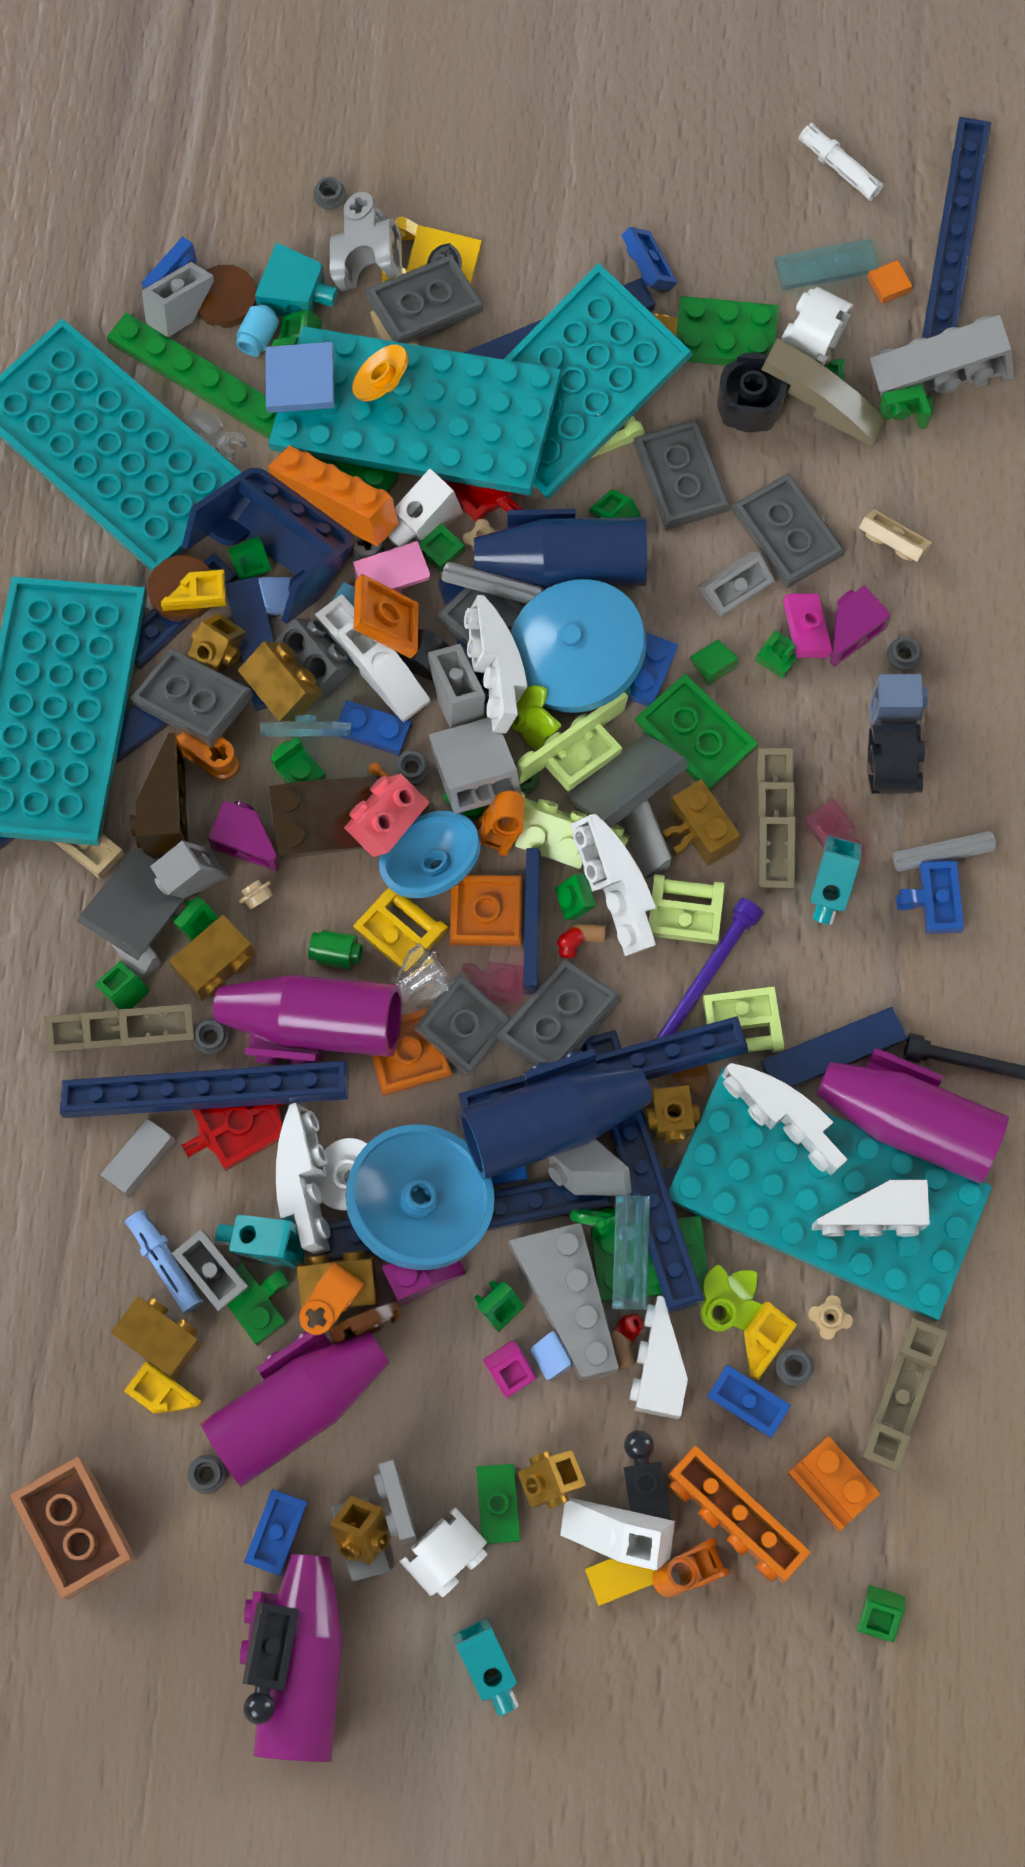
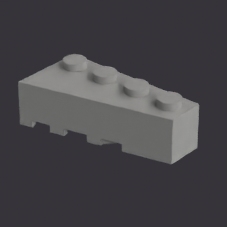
M1000 315L981 317L973 324L961 328L951 327L939 335L927 339L918 338L906 346L897 349H885L876 356L870 357L873 375L881 399L883 393L922 384L927 396L928 391L932 390L942 394L955 392L960 384L973 382L974 388L988 385L989 378L1002 376L1003 381L1015 379L1012 350Z
M581 1223L509 1240V1249L542 1307L547 1320L571 1358L572 1366L579 1380L585 1382L617 1374L619 1367Z

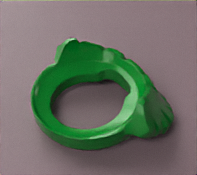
M617 1206L602 1210L573 1209L570 1219L582 1224L595 1225L601 1235H605V1233L617 1228L625 1211Z

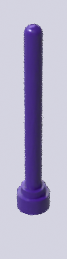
M740 898L733 909V923L657 1035V1038L677 1033L744 930H749L751 926H756L764 915V911L758 905L748 899Z

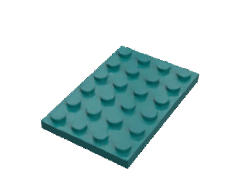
M600 263L503 359L561 369L562 376L534 481V486L548 500L692 356V352Z

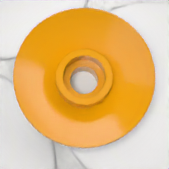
M395 344L375 352L358 370L353 381V394L360 401L367 402L393 391L407 368L409 359L407 351L402 346Z

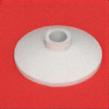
M345 1138L332 1143L324 1150L327 1156V1164L324 1165L327 1178L315 1183L320 1189L322 1202L330 1208L347 1211L345 1198L347 1179L358 1154L367 1145L364 1141L355 1138Z

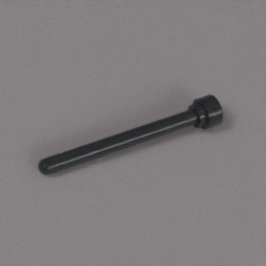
M908 1034L903 1053V1060L918 1064L920 1061L926 1062L927 1059L1025 1080V1065L931 1045V1041L925 1040L924 1035Z

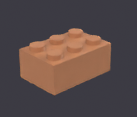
M77 1456L9 1495L61 1599L70 1600L138 1561L86 1459Z

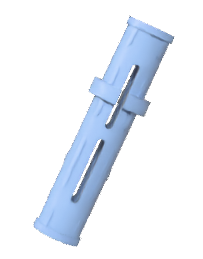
M139 1210L125 1220V1224L140 1244V1253L144 1258L148 1257L177 1302L181 1312L187 1314L203 1303V1299L200 1298L184 1270L172 1255L167 1246L168 1239L165 1235L159 1234L147 1215L146 1210Z

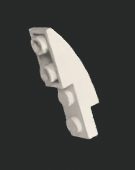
M342 594L315 614L316 620L324 626L332 639L357 665L360 675L403 723L430 703L429 697L396 651L353 629L354 607Z
M477 595L471 608H467L464 616V626L466 629H469L467 655L469 658H472L473 671L484 673L483 683L484 687L488 688L489 694L487 716L491 718L492 730L495 733L506 734L518 715L516 704L527 688L525 670L520 653L505 622L484 595Z
M596 814L588 815L570 824L574 842L579 849L584 865L585 876L589 880L592 892L604 890L607 907L611 911L617 930V937L622 945L625 956L655 946L656 943L646 912L656 907L642 873L631 854L610 827Z
M733 1063L725 1068L722 1077L725 1079L723 1084L728 1092L737 1099L741 1097L750 1107L748 1109L750 1116L760 1126L765 1124L771 1130L782 1121L786 1125L783 1129L787 1136L794 1143L799 1144L801 1142L810 1152L808 1155L810 1161L821 1172L826 1170L832 1175L848 1160L824 1134L833 1121L804 1095L786 1083L755 1069Z
M293 1103L289 1105L283 1122L276 1158V1191L279 1213L282 1220L291 1221L297 1226L301 1247L315 1255H320L330 1251L327 1239L330 1237V1228L321 1214L319 1204L322 1203V1195L315 1182L327 1178L324 1167L327 1164V1156L323 1147L318 1142L316 1132L319 1131V1123L315 1114L300 1104Z

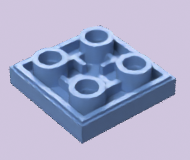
M333 342L266 347V409L268 413L335 408Z

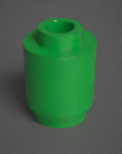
M322 930L321 933L313 932L308 948L309 960H315L317 965L352 970L354 964L359 965L363 953V944L358 943L357 935Z

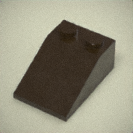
M176 733L167 734L135 802L136 815H130L131 835L136 837L137 848H142L144 853L153 859L161 858L181 841L188 842L185 757Z
M376 776L302 781L269 786L279 858L284 860L363 849L344 827L352 819L349 816L352 809L364 800L366 802L373 794L370 789L376 782Z

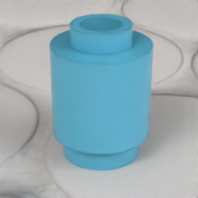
M266 305L251 306L236 333L237 341L235 344L239 350L253 357H258L261 352L266 350L279 325V320L274 310Z

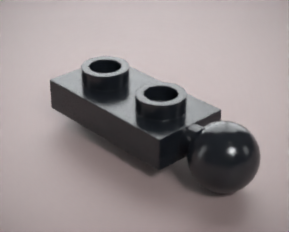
M643 1430L632 1431L625 1438L624 1450L634 1460L635 1466L623 1467L630 1511L671 1520L661 1461L649 1463V1456L654 1450L653 1439L650 1434Z
M257 1602L242 1684L255 1686L254 1693L246 1698L243 1706L245 1717L253 1724L262 1725L272 1719L275 1713V1702L270 1696L271 1689L285 1690L299 1609Z

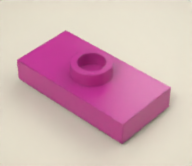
M786 594L783 604L793 645L796 647V658H829L833 650L819 594Z

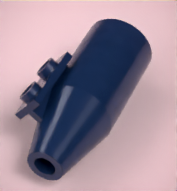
M576 509L508 510L507 529L474 537V569L538 585L542 588H549L562 582L579 579L600 581L613 587L646 586L645 517L576 518Z
M594 1049L585 1052L578 1050L567 1054L561 1060L552 1063L541 1062L534 1065L529 1071L525 1072L524 1088L459 1110V1117L473 1163L480 1177L486 1180L591 1143L652 1102V1095L646 1076L641 1068L600 1071L596 1063Z

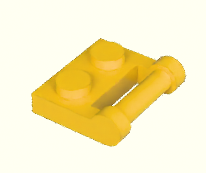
M389 888L353 925L354 931L406 975L432 946L444 937L449 929L441 920L436 922L409 898L400 896ZM395 904L427 933L422 938L419 937L387 909Z

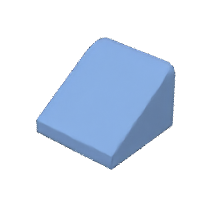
M258 578L268 618L284 613L289 596L288 585L291 578Z
M550 1332L532 1346L531 1353L547 1380H552L571 1369L572 1360L556 1332Z

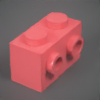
M401 773L388 778L383 776L378 779L370 789L373 794L366 802L363 800L352 809L349 814L352 819L344 827L372 857L389 853L429 804L427 799Z

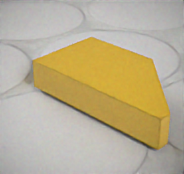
M224 570L189 572L180 581V585L171 595L161 601L163 611L227 606Z
M770 1302L763 1303L744 1330L750 1377L754 1380L760 1379L797 1326L793 1320Z
M148 1361L143 1364L124 1390L126 1394L153 1414L200 1407L203 1403Z
M612 1558L584 1569L598 1606L653 1585L654 1570L622 1563Z

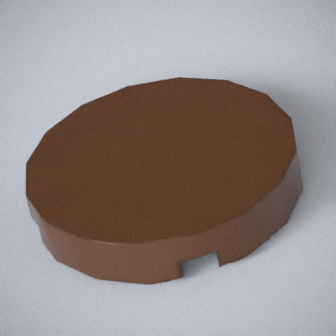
M217 265L207 269L206 271L214 276V282L197 315L205 323L212 326L216 324L222 325V328H231L241 324L249 308L256 305L255 294L257 288L253 278L244 269L233 265Z
M176 555L163 560L153 569L148 578L147 592L153 608L162 617L174 622H182V620L190 618L191 620L200 618L211 607L163 611L161 601L171 595L180 585V581L189 572L211 571V569L202 560L192 556Z
M398 1302L390 1303L347 1319L332 1327L329 1331L334 1344H337L368 1331L371 1334L381 1330L380 1328L384 1327L383 1322L391 1320V1323L394 1324L402 1319L403 1313Z

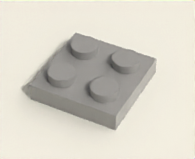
M394 1460L378 1464L380 1474L374 1475L380 1498L382 1500L388 1499L391 1511L385 1513L390 1535L393 1538L399 1536V1540L403 1544L418 1540L397 1465Z

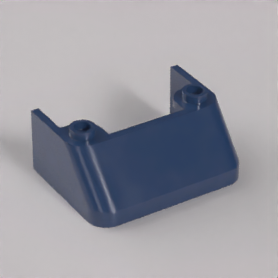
M249 468L191 507L182 547L188 550L207 536L225 546H234L245 539H253L258 536L266 554L295 574L290 579L288 585L289 596L281 620L288 624L321 598L349 556L354 538L349 530L272 474L260 468Z

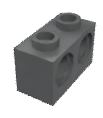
M295 618L275 642H283L290 646L296 654L295 659L298 663L315 676L317 680L316 685L323 692L320 697H330L355 668L347 660V653L330 640L326 635L327 630L318 620ZM303 638H305L306 642L305 648L302 645ZM324 662H325V664H326V673H325V674H324V671H323V664H324Z

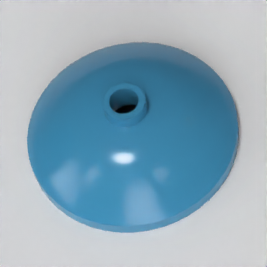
M435 811L418 816L389 853L380 856L379 870L381 877L391 891L407 898H425L446 892L460 883L475 865L481 848L480 835L473 822L460 813Z

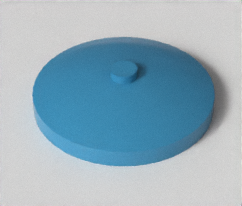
M570 580L545 589L522 609L511 630V635L523 663L527 686L539 685L547 689V699L544 707L560 712L576 713L590 711L602 707L619 697L637 677L646 654V631L633 602L617 588L595 580Z
M404 1125L392 1128L376 1136L358 1154L346 1184L347 1213L359 1238L380 1258L407 1269H439L464 1258L477 1246L484 1236L494 1210L491 1178L483 1180L480 1177L466 1142L453 1133L434 1126Z

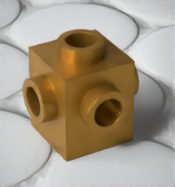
M220 613L202 621L194 630L190 638L192 645L187 656L217 672L227 667L232 668L241 656L239 648L246 631Z
M689 1085L653 1089L651 1094L652 1107L646 1108L648 1129H655L656 1140L665 1139V1142L668 1144L687 1141V1136L693 1135L694 1125L700 1124L698 1103H691ZM669 1115H675L677 1118H672Z
M550 1450L529 1458L531 1466L517 1472L531 1508L545 1503L548 1510L556 1508L570 1501L567 1494L586 1486L572 1450L553 1456Z
M351 1495L330 1523L338 1552L350 1561L359 1560L372 1565L379 1553L384 1552L390 1542L391 1535L383 1508Z

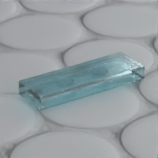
M871 239L775 257V267L782 291L868 275L869 271L879 267Z
M616 1195L613 1309H646L650 1197Z

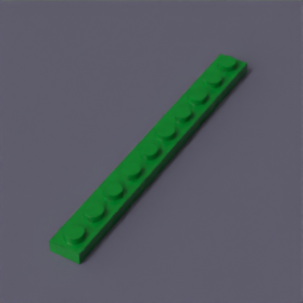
M126 312L106 336L108 343L270 439L277 412H267L266 395ZM316 458L326 464H333L340 471L352 477H359L366 484L378 490L383 489L390 493L399 480L398 474L393 471Z

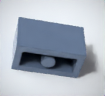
M879 674L869 700L870 725L916 724L917 721H921L923 708H927L928 688L922 687L921 674Z

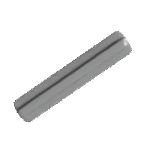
M446 562L442 573V580L444 582L526 604L542 592L541 586L452 562Z
M987 831L900 850L893 854V864L896 871L901 872L919 868L922 862L951 861L992 852L996 848V840L993 832Z

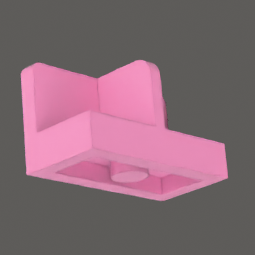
M418 541L353 562L356 579L361 574H365L401 594V589L430 579V572Z

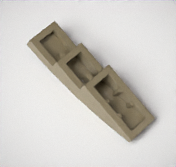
M777 338L761 370L790 384L791 386L787 393L815 407L816 410L813 414L815 418L872 446L885 418L862 395L836 374L810 356Z
M757 748L758 887L794 888L795 817L793 748Z
M191 1004L44 1017L47 1053L194 1040Z

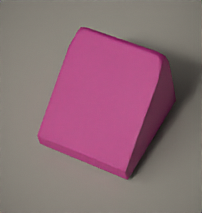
M510 1341L483 1359L484 1365L505 1398H508L537 1379L521 1349L514 1341Z

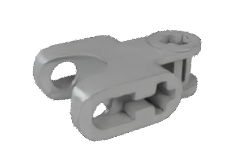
M358 192L352 195L346 201L343 209L344 232L330 237V276L341 292L357 287L358 275L361 270L373 263H376L386 273L387 279L399 276L402 273L401 235L397 223L393 218L386 219L384 213L380 209H376L375 200L369 193Z

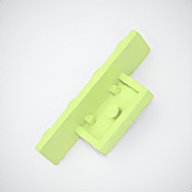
M623 692L619 697L597 708L588 716L586 714L580 715L573 721L568 730L562 734L560 732L554 733L535 753L529 751L524 754L517 762L519 783L522 784L546 767L567 791H570L621 753L622 747L603 726L625 711L628 695Z
M521 791L522 796L525 798L526 794ZM525 798L524 829L516 839L514 846L527 850V848H539L541 856L581 869L583 862L579 849L574 842L570 824L587 815L579 811H571V814L558 810L559 806L556 803L548 800L539 799L538 802ZM615 824L610 829L626 847L631 835L624 833L625 829Z

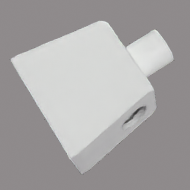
M429 469L396 505L395 512L399 525L387 537L396 547L408 544L413 538L418 542L422 541L441 523L447 528L463 514L454 491Z

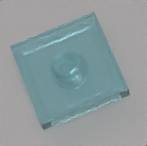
M296 715L295 722L260 723V735H263V737H343L351 735V722H316V715Z

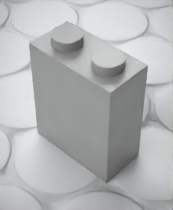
M491 718L481 719L429 734L434 761L454 814L489 805L495 796L503 791L511 790L522 795L517 768L503 733L493 732Z

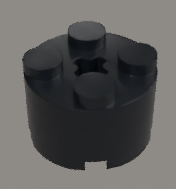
M745 353L724 367L720 377L717 407L722 417V422L727 427L743 432L768 431L779 419L783 410L787 383L761 370L768 357L767 355Z
M871 724L868 734V763H870L871 773L874 774H868L870 793H922L923 774L919 772V762H924L925 743L921 741L920 724Z

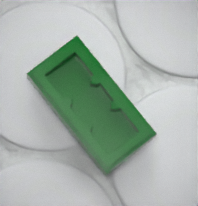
M514 1464L476 1466L481 1536L487 1541L486 1544L520 1542Z

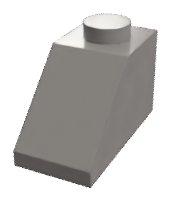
M189 262L143 289L142 296L146 324L163 335L170 337L193 323L214 282V276L196 264Z
M461 644L428 652V660L438 703L449 727L453 728L483 719L485 694Z
M181 841L150 866L156 875L154 881L157 887L165 895L183 899L230 878V875L213 849L186 841Z
M596 1139L587 1145L549 1157L550 1167L548 1172L552 1180L559 1186L564 1185L574 1195L627 1196L632 1192L629 1168Z
M201 1229L172 1252V1255L218 1311L222 1310L248 1288L230 1261L208 1234Z

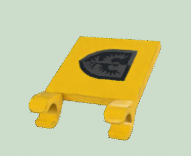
M398 217L395 220L400 231L401 240H414L407 270L402 267L400 275L452 254L471 284L482 240L421 226L404 217ZM382 270V282L392 279H387L386 273Z

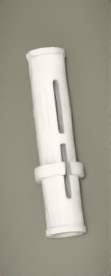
M810 123L809 126L807 125L803 129L799 140L819 156L818 160L822 164L827 163L869 201H872L880 193L884 186L883 183L873 177L856 160L844 152L836 139L831 140L813 123Z

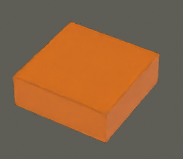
M898 260L868 272L867 279L881 304L908 294L912 290V284Z

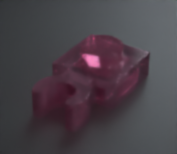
M832 799L804 819V822L823 848L827 835L861 844L859 840L850 838L847 834L849 830L854 828V825L835 799Z
M488 961L487 971H481L475 964H463L462 971L475 976L474 981L471 983L478 989H484V995L490 1000L519 1004L524 966Z

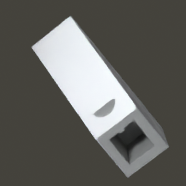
M889 1180L818 1218L812 1224V1230H822V1235L828 1237L845 1235V1230H859V1235L865 1237L882 1235V1230H896L897 1236L919 1235V1230H923L930 1225L927 1180Z
M657 1296L655 1305L648 1304L644 1326L651 1327L648 1342H640L637 1363L643 1364L641 1379L633 1378L629 1400L636 1401L634 1411L679 1420L688 1378L664 1297Z
M568 1497L570 1501L564 1504L561 1536L619 1562L652 1570L659 1569L670 1559L675 1521Z

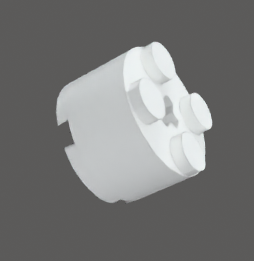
M816 287L814 290L810 289L808 293L804 292L796 306V311L800 312L793 324H788L781 340L810 356L821 365H824L829 358L825 355L828 347L835 348L850 317V314L847 312L853 309V304L819 287Z
M456 1507L450 1511L454 1518L449 1523L443 1518L440 1519L411 1547L415 1555L410 1560L405 1555L399 1560L430 1596L437 1592L441 1597H444L458 1584L459 1581L455 1576L465 1566L472 1570L487 1556L483 1549L487 1541Z

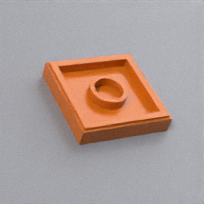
M361 574L355 580L353 629L411 659L418 652L419 603L367 575Z
M467 875L460 883L451 888L450 945L521 946L522 875Z
M429 1008L402 1015L400 1036L396 1051L392 1057L371 1055L383 1096L452 1077L448 1059L413 1029L414 1025Z

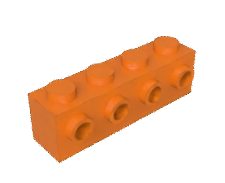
M289 445L267 466L269 473L345 527L352 534L377 547L399 525L394 501L388 492L383 489L378 490L366 484L359 477H352L340 471L333 464H326L314 458L306 451L302 452Z
M696 1445L667 1476L672 1481L669 1488L684 1502H687L689 1498L701 1508L697 1514L710 1527L715 1529L719 1525L730 1535L726 1541L739 1554L743 1556L748 1552L758 1561L755 1568L771 1583L775 1579L780 1583L786 1582L811 1553Z

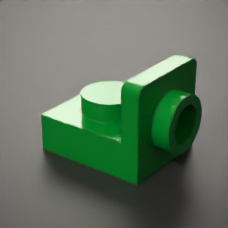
M920 384L883 393L879 412L885 420L892 418L894 420H902L914 413L919 429L927 428L930 417L934 413V407L931 397L925 395L923 386Z
M298 737L291 741L286 740L273 751V755L270 758L273 769L286 784L326 779V773L306 752L302 741Z

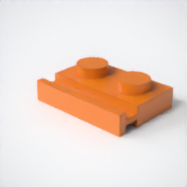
M827 1436L787 1473L838 1532L880 1495V1492L830 1436Z

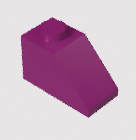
M865 585L856 592L853 590L847 591L837 601L838 607L834 617L831 645L833 651L830 655V663L833 667H836L887 629L891 614Z
M223 800L208 837L211 848L277 872L280 866L257 812L247 803L235 801L232 804Z
M460 1260L449 1266L432 1270L407 1269L392 1263L382 1267L400 1307L466 1275Z

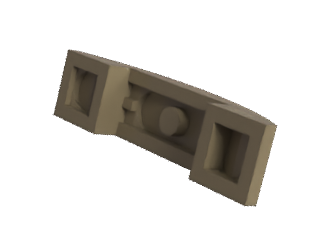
M911 1319L876 1410L863 1451V1459L894 1472H899L911 1438V1430L948 1332L917 1319Z

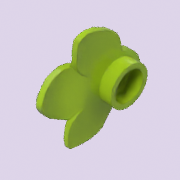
M529 685L516 704L518 715L511 727L522 734L530 747L538 751L544 746L547 740L546 737L557 732L561 724L543 709L547 699V689L539 685Z
M717 1264L706 1274L702 1286L705 1301L701 1306L700 1315L702 1322L707 1328L717 1332L726 1331L732 1326L741 1330L747 1328L762 1304L752 1300L757 1286L756 1271L740 1270L728 1276L724 1268ZM719 1305L723 1309V1316L716 1320L713 1317V1309Z

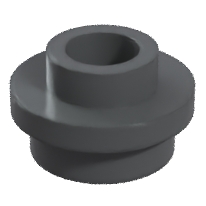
M324 177L314 187L313 196L319 207L335 209L345 201L346 192L339 180L334 177Z
M902 637L890 644L887 657L894 668L900 671H910L919 665L922 659V649L914 639ZM907 652L910 658L903 659L899 657L898 653Z
M418 751L404 752L395 762V774L401 773L412 785H417L427 778L429 762ZM409 765H416L419 769L415 773H408L406 768Z
M207 1019L200 1022L194 1029L193 1042L200 1052L207 1055H215L222 1052L228 1045L229 1032L225 1025L216 1022L215 1019ZM211 1032L218 1034V1038L214 1043H207L205 1041L207 1034Z
M788 1349L777 1359L776 1373L779 1379L786 1385L801 1386L808 1382L813 1374V1361L801 1349ZM789 1362H798L801 1366V1372L796 1375L791 1374L787 1368Z
M203 1455L196 1458L188 1469L190 1485L193 1489L203 1494L216 1492L222 1487L226 1479L224 1464L212 1455ZM208 1467L212 1468L214 1471L213 1479L209 1482H204L201 1479L202 1470Z

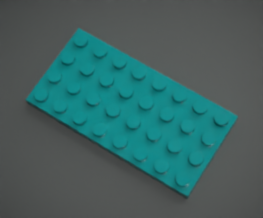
M63 318L0 374V439L151 572L163 560L180 555L185 550L182 547V542L191 507L242 473Z
M302 326L297 344L333 342L335 408L277 412L268 442L270 450L283 452L290 445L302 452L310 453L314 458L416 476H423L431 469L445 481L531 496L562 376L561 369ZM396 344L402 346L407 351L409 359L407 368L397 387L375 400L360 401L353 394L352 390L354 378L360 367L378 350L389 345Z
M24 577L11 578L0 630V837L100 846L147 599L145 587Z
M723 1067L701 1115L700 1124L697 1125L670 1186L669 1193L672 1203L932 1321H939L992 1186L984 1182L979 1184L881 1143L858 1126L827 1112L824 1113L833 1123L824 1134L848 1160L832 1175L826 1170L821 1172L810 1161L808 1157L810 1152L801 1142L799 1144L794 1143L787 1136L783 1129L786 1125L782 1121L770 1130L765 1124L760 1126L750 1116L748 1112L750 1107L741 1097L738 1099L733 1097L723 1084L725 1079L722 1077L725 1067ZM889 1180H927L930 1225L923 1230H919V1235L897 1236L896 1230H882V1235L865 1237L859 1235V1230H845V1235L828 1237L822 1235V1230H812V1224L818 1218Z

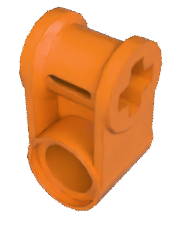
M184 732L177 736L183 755L191 762L198 764L214 778L224 781L229 780L239 771L240 764L235 755L234 748L222 736L212 748Z
M511 790L498 793L485 813L475 823V827L480 835L481 845L497 850L498 854L503 857L509 853L513 843L524 829L525 798L521 794Z
M333 1262L300 1311L299 1321L301 1327L312 1335L326 1333L331 1329L342 1312L347 1310L364 1286V1283ZM320 1308H323L325 1310L323 1317L327 1320L324 1326L317 1324L314 1328L310 1327L308 1324L311 1318L307 1315L310 1309L318 1311Z
M712 1538L684 1551L683 1554L668 1560L659 1569L655 1570L652 1581L657 1592L664 1597L671 1598L731 1574L729 1568H724L715 1548L717 1544L716 1539ZM672 1569L679 1574L680 1585L673 1580L671 1575Z

